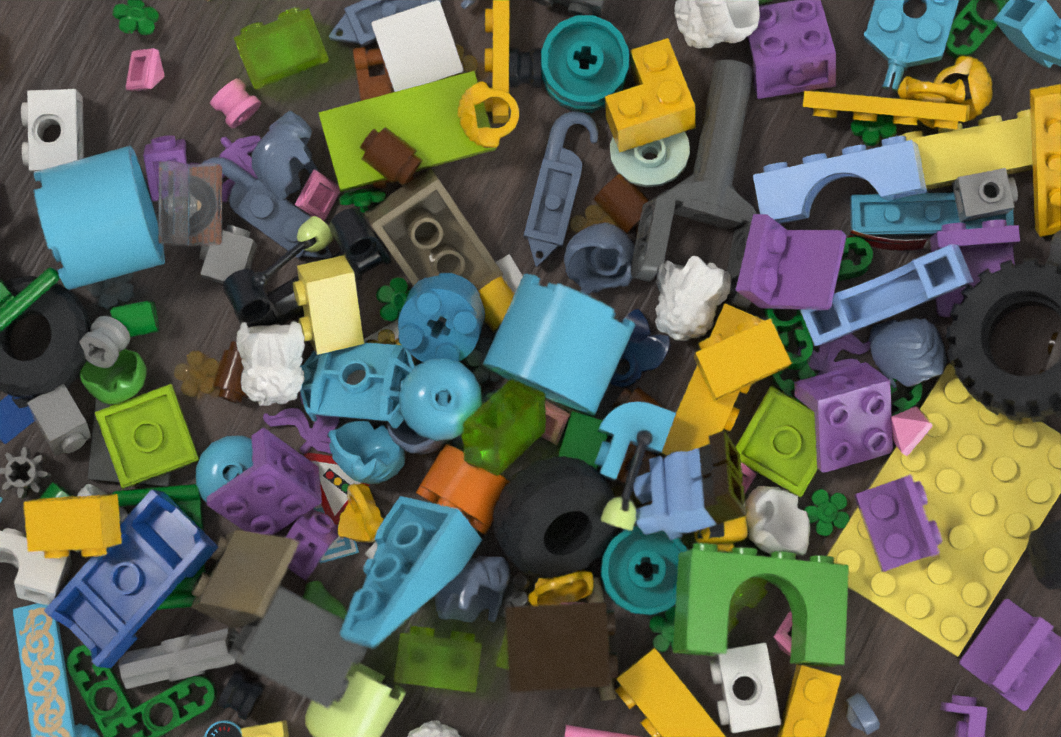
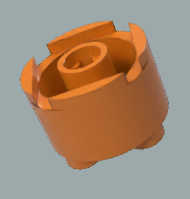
M446 444L424 477L416 494L430 503L459 509L471 526L485 535L494 522L493 513L497 501H499L501 491L510 481L483 463L480 464L471 459L468 454Z

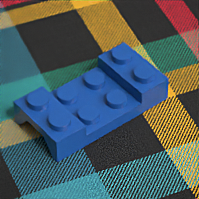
M151 489L120 524L122 544L106 547V555L92 556L44 610L49 617L68 627L91 651L92 662L97 667L112 668L138 639L134 635L178 584L185 577L192 578L219 548L165 492Z

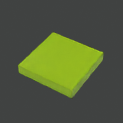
M172 384L95 412L122 489L191 465L200 459Z
M770 386L736 446L740 453L741 462L795 495L802 497L818 470L814 411L774 386Z

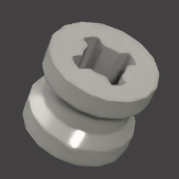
M100 316L95 319L91 325L90 332L86 333L79 343L84 350L85 359L97 367L109 368L118 359L119 352L124 350L129 344L130 335L120 321L112 317Z

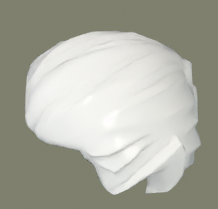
M758 486L749 494L745 503L747 532L749 539L758 548L769 554L782 551L803 556L806 553L809 545L810 521L808 513L798 508V496L789 493L788 490H782L780 487Z

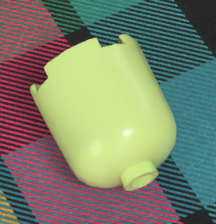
M353 663L345 677L349 680V684L343 697L339 702L333 701L329 709L311 701L305 715L306 727L313 737H381L407 692L399 685H395L392 691L390 687L382 684L384 675L362 663L358 665Z

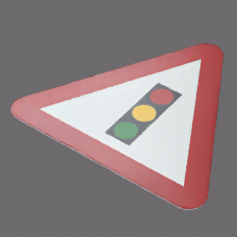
M310 452L305 453L303 456L319 467L322 508L325 514L333 520L334 524L338 525L340 515L348 505L347 488L354 483L367 486L370 484L357 482L347 476L333 460L332 456Z

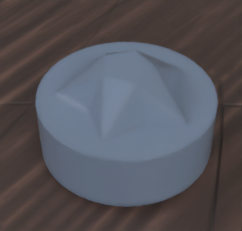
M856 693L845 700L848 706L846 718L853 728L862 730L866 736L879 729L880 723L862 694Z

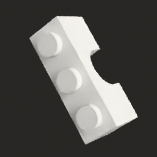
M5 528L3 531H0V563H10L19 569L14 582L17 598L48 606L65 586L72 566L70 550L67 557L44 558V551L28 552L27 537L24 533L11 528Z

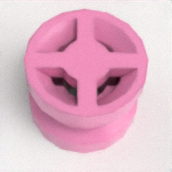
M236 78L225 85L210 102V105L216 111L223 112L226 116L225 122L231 129L240 126L248 120L261 105L256 96H250L245 91L246 85L240 78Z

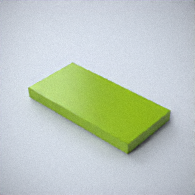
M475 71L318 112L340 192L387 180V178L361 160L365 152L360 149V146L373 129L380 132L383 128L387 127L417 150L416 155L423 159L416 171L496 150V148H485L476 145L475 142L469 140V137L465 135L463 128L460 126V118L458 117L459 100L467 89L478 83ZM484 103L474 105L478 128H491Z

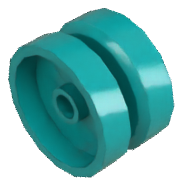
M578 15L560 22L547 35L541 50V79L548 95L559 106L571 111L593 113L605 108V96L620 92L624 88L629 71V49L622 33L609 21L594 15ZM588 61L590 63L589 69H580L579 62Z
M634 526L632 531L625 529L611 540L602 556L600 575L605 592L617 606L630 613L652 615L670 609L676 604L678 555L681 552L688 551L679 538L670 540L664 530L645 535L638 526ZM643 562L649 563L653 568V573L649 578H643L637 572L638 566Z

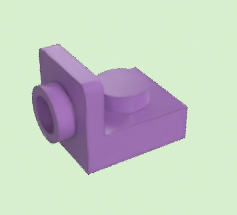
M160 136L152 139L151 144L145 146L143 157L152 201L188 196V163L185 139L176 140L175 136Z
M314 508L294 523L285 537L299 542L287 568L305 581L311 576L331 544L339 537L338 526L334 524L327 514L318 512Z
M952 695V703L941 702L940 710L964 713V721H957L955 737L985 736L987 707L976 706L977 698Z

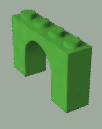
M695 543L693 544V549L681 552L678 555L673 653L702 656L726 654L728 611L731 598L738 586L748 578H760L771 582L779 588L790 605L792 612L790 664L820 667L844 665L849 565L834 564L835 558L831 556L815 555L810 556V561L796 560V553L776 551L771 552V557L757 556V549L736 547L732 548V553L718 552V545Z

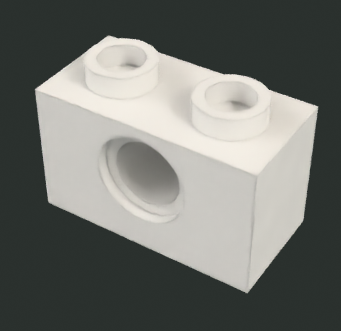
M76 89L27 91V102L21 105L22 124L24 127H28V142H23L22 144L23 165L29 166V171L33 174L35 171L83 159V97ZM50 125H60L61 134L59 138L54 142H44L43 133L45 129Z
M765 642L726 649V654L717 655L715 660H710L713 684H721L724 700L717 701L721 726L728 724L729 732L736 733L781 725L768 649ZM741 676H748L755 685L753 695L746 700H739L733 693V684Z

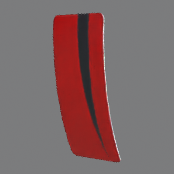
M851 230L848 238L859 237L868 242L871 247L886 250L922 249L927 239H887L860 233L855 230Z

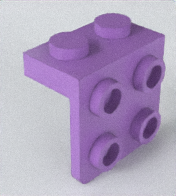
M1006 220L982 222V228L966 229V223L945 224L941 226L942 231H937L930 238L931 253L951 244L959 245L974 281L970 284L973 287L981 281L978 274L984 270L989 269L992 274L1001 270V262L1012 260L1014 263L1013 247L1020 242L1019 225L1007 226ZM966 286L936 298V309L939 316L951 317L950 312L954 303L961 304L964 299L961 291Z

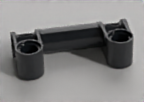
M346 209L333 217L329 228L341 250L330 258L344 255L354 271L355 282L362 280L364 273L378 265L392 263L375 231H372L359 209ZM242 269L232 273L223 283V291L240 324L246 322L248 328L269 326L277 323L283 325L288 320L304 312L303 305L298 306L293 290V282L299 281L298 276L270 292H267L265 287L256 288L252 284L251 279L255 272L250 269Z

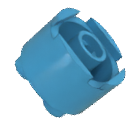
M439 273L438 276L418 281L409 292L399 315L398 337L401 345L412 356L422 362L441 358L460 362L466 358L475 348L485 321V309L477 288L467 279L452 273ZM441 316L447 320L445 322H442L438 319Z

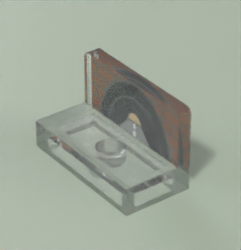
M175 161L159 162V244L177 247L220 245L222 243V166L216 163L189 165Z

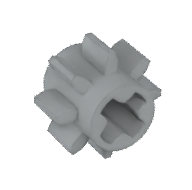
M27 447L22 448L21 457H16L7 452L5 456L9 462L5 468H0V474L5 475L7 479L2 489L9 491L14 487H18L17 495L18 498L22 499L26 498L27 489L42 493L43 490L39 483L42 478L51 477V474L43 471L40 466L46 457L39 455L33 460L30 459L31 452L30 448ZM20 465L31 466L27 472L30 477L28 481L17 480L21 474L18 469Z

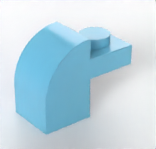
M1009 0L994 18V21L1006 37L1018 49L1047 68H1050L1053 64L1061 66V19L1047 0Z
M646 402L626 403L611 411L597 430L612 437L610 443L602 442L594 464L602 466L599 474L612 481L616 480L629 443L638 446L636 435L641 430H648L653 436L651 444L646 446L645 449L657 454L661 453L676 413Z

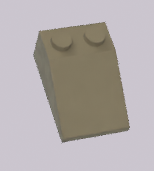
M428 168L386 197L384 201L379 202L364 213L413 286L424 278L438 276L439 273H452L467 279L479 291L494 279L504 275L431 168Z
M234 530L227 534L226 537L219 536L215 542L219 548L210 557L214 561L208 573L202 572L192 588L191 594L196 597L191 607L236 629L264 617L299 542L291 538Z

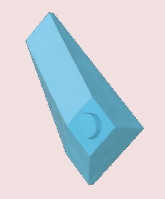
M402 496L398 498L377 530L374 540L378 546L374 558L367 559L363 569L367 575L363 588L354 594L340 633L344 640L374 648L463 570L482 539L459 509Z

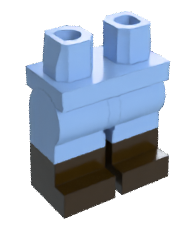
M724 430L710 435L709 444L688 452H674L666 456L665 459L661 455L649 459L650 472L637 476L634 482L633 489L642 504L652 501V504L636 509L635 521L645 535L664 530L670 540L682 537V533L694 532L746 516L744 487L741 484L743 483L740 453Z

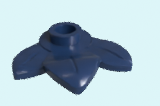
M639 309L633 310L620 321L623 323L626 318L633 321L636 326L610 381L616 387L626 388L632 386L640 379L642 372L658 368L669 353L670 337L667 335L651 336L649 323ZM622 362H629V371L623 375L618 374V366Z

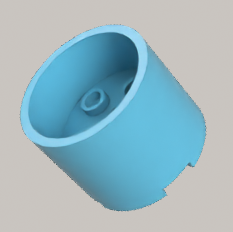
M131 146L33 173L35 181H40L42 188L34 190L44 236L48 248L52 249L55 260L57 262L61 261L63 268L58 269V274L67 290L165 263L162 237L151 195L139 160Z
M524 274L486 355L483 366L537 395L581 413L595 416L636 325L633 321L626 318L623 323L618 322L614 319L616 315L614 309L589 296L561 284L548 283L547 287L538 285L540 278L535 275Z

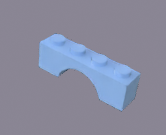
M896 136L882 140V147L867 150L866 145H855L842 149L841 156L827 158L825 153L802 158L803 164L788 167L787 162L766 165L763 167L764 173L753 175L760 214L769 215L779 224L809 218L812 203L819 191L830 182L845 177H857L867 180L874 186L879 195L887 201L926 193L927 188L918 144L913 140L906 141V136Z
M951 244L917 258L873 280L834 293L831 308L828 310L800 309L814 345L819 346L957 290L974 281L959 245Z

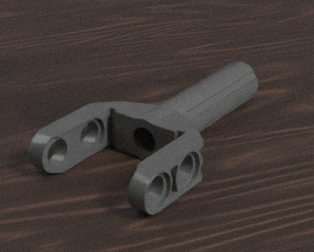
M720 60L714 63L693 175L643 205L631 262V276L633 278L647 282L653 280L658 268L664 263L673 214L723 229L734 227L727 271L731 277V288L726 301L728 305L742 309L748 308L751 301L738 293L736 287L753 214L757 213L751 204L737 194L732 182L754 72L749 65L736 60Z

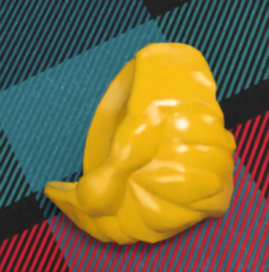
M959 56L956 59L955 65L945 68L937 75L934 84L943 83L948 76L953 74L969 75L968 83L972 99L965 100L962 104L970 105V121L982 114L983 109L990 104L993 95L992 79L983 62L978 61L977 58Z
M907 76L902 80L898 88V95L901 99L962 104L966 94L965 85L961 79H958L953 84H934ZM918 118L924 125L932 129L936 128L933 127L934 119Z
M478 82L467 89L459 100L458 117L460 118V126L463 128L465 135L469 137V140L475 142L476 145L485 148H497L500 138L511 133L518 123V104L508 92L501 89H490L486 82ZM490 98H500L509 105L511 117L504 126L500 128H478L474 105Z
M354 483L347 488L348 505L340 515L338 535L340 538H348L362 543L376 542L374 538L384 519L381 517L380 510L376 506L369 486Z
M583 569L561 577L539 578L535 583L534 591L529 594V602L531 605L577 602L581 598H585L593 593V574L591 571Z

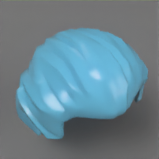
M352 421L328 433L331 440L329 447L333 454V460L347 476L357 482L366 484L384 482L398 474L405 465V451L391 439L385 425L374 429L369 421Z

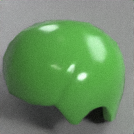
M125 348L119 352L118 359L111 367L101 368L86 361L79 375L85 388L98 401L104 404H118L134 397L140 391L147 376V368L139 353L128 351Z

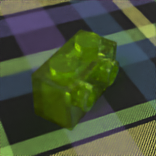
M299 7L286 10L278 15L279 20L263 25L262 22L250 24L240 30L241 35L233 37L255 90L329 61L309 8L302 11Z
M511 378L463 422L464 461L499 476L546 431L545 393Z
M410 626V633H400L394 682L477 692L483 643L474 642L475 634L451 631L450 639L434 637V628Z

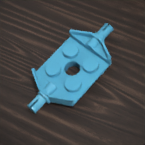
M875 0L867 30L864 32V40L888 61L887 66L889 67L884 84L882 85L883 89L890 90L893 76H895L892 92H898L904 70L907 71L908 67L942 60L959 0H922L927 10L920 18H910L904 13L903 7L909 0Z
M365 342L362 345L319 355L314 350L307 361L300 365L305 377L300 393L306 413L312 421H317L316 415L388 421L392 428H397L404 420L400 412L399 393L404 379L417 366L415 357L402 345ZM354 371H366L365 377L360 383L355 385L347 384L349 375Z

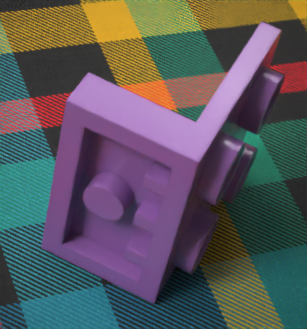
M794 0L759 6L760 18L757 29L750 36H747L753 57L754 89L757 99L836 86V51L821 0Z
M753 214L736 291L759 308L830 309L846 234L841 230H787L767 214Z
M864 362L794 382L795 397L814 411L817 468L821 472H829L887 455L893 451L890 380L868 363Z
M263 427L251 436L253 466L207 496V506L244 531L274 535L322 503L320 475L317 465Z
M911 474L854 494L881 572L921 558L939 554L937 545L942 544L939 529L934 520L928 522L923 509V505L928 504L925 490L920 481H913Z

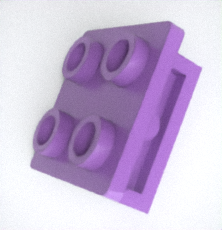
M1004 599L961 657L959 664L1017 708L1026 711L1061 663V637L1051 631L1054 626L1043 618L1032 617L1011 600Z

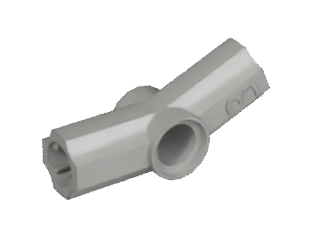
M235 627L199 636L196 633L161 641V645L126 652L119 659L120 674L125 688L130 689L169 679V682L205 674V670L235 664L238 661L229 652L239 634Z

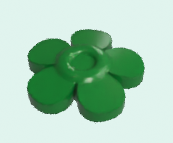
M128 0L127 5L117 4L113 9L114 18L120 20L119 29L127 34H131L137 29L142 35H150L154 32V23L159 19L157 10L152 7L144 8V2L141 0Z
M877 114V121L854 120L851 124L852 133L855 136H862L865 145L875 146L880 141V135L882 138L887 139L897 134V127L893 123L894 115Z
M357 189L345 192L339 198V203L341 205L354 204V206L360 208L362 213H365L368 210L367 206L371 202L384 201L386 196L380 189Z
M393 278L390 281V287L381 286L376 292L377 300L381 303H387L380 309V315L385 321H393L396 317L399 320L400 312L411 291H407L408 285L403 278Z
M825 490L815 491L811 496V500L817 507L807 506L803 511L808 513L810 523L816 522L819 519L815 526L817 534L821 536L830 535L833 531V525L839 529L845 528L850 520L849 515L838 510L846 507L847 498L841 493H835L829 500V495Z
M671 607L666 611L665 617L667 622L661 616H655L649 623L650 630L653 633L659 634L654 637L653 646L660 652L667 651L670 645L673 649L675 607Z

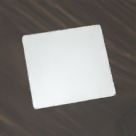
M439 0L372 22V27L395 92L434 82L463 71Z

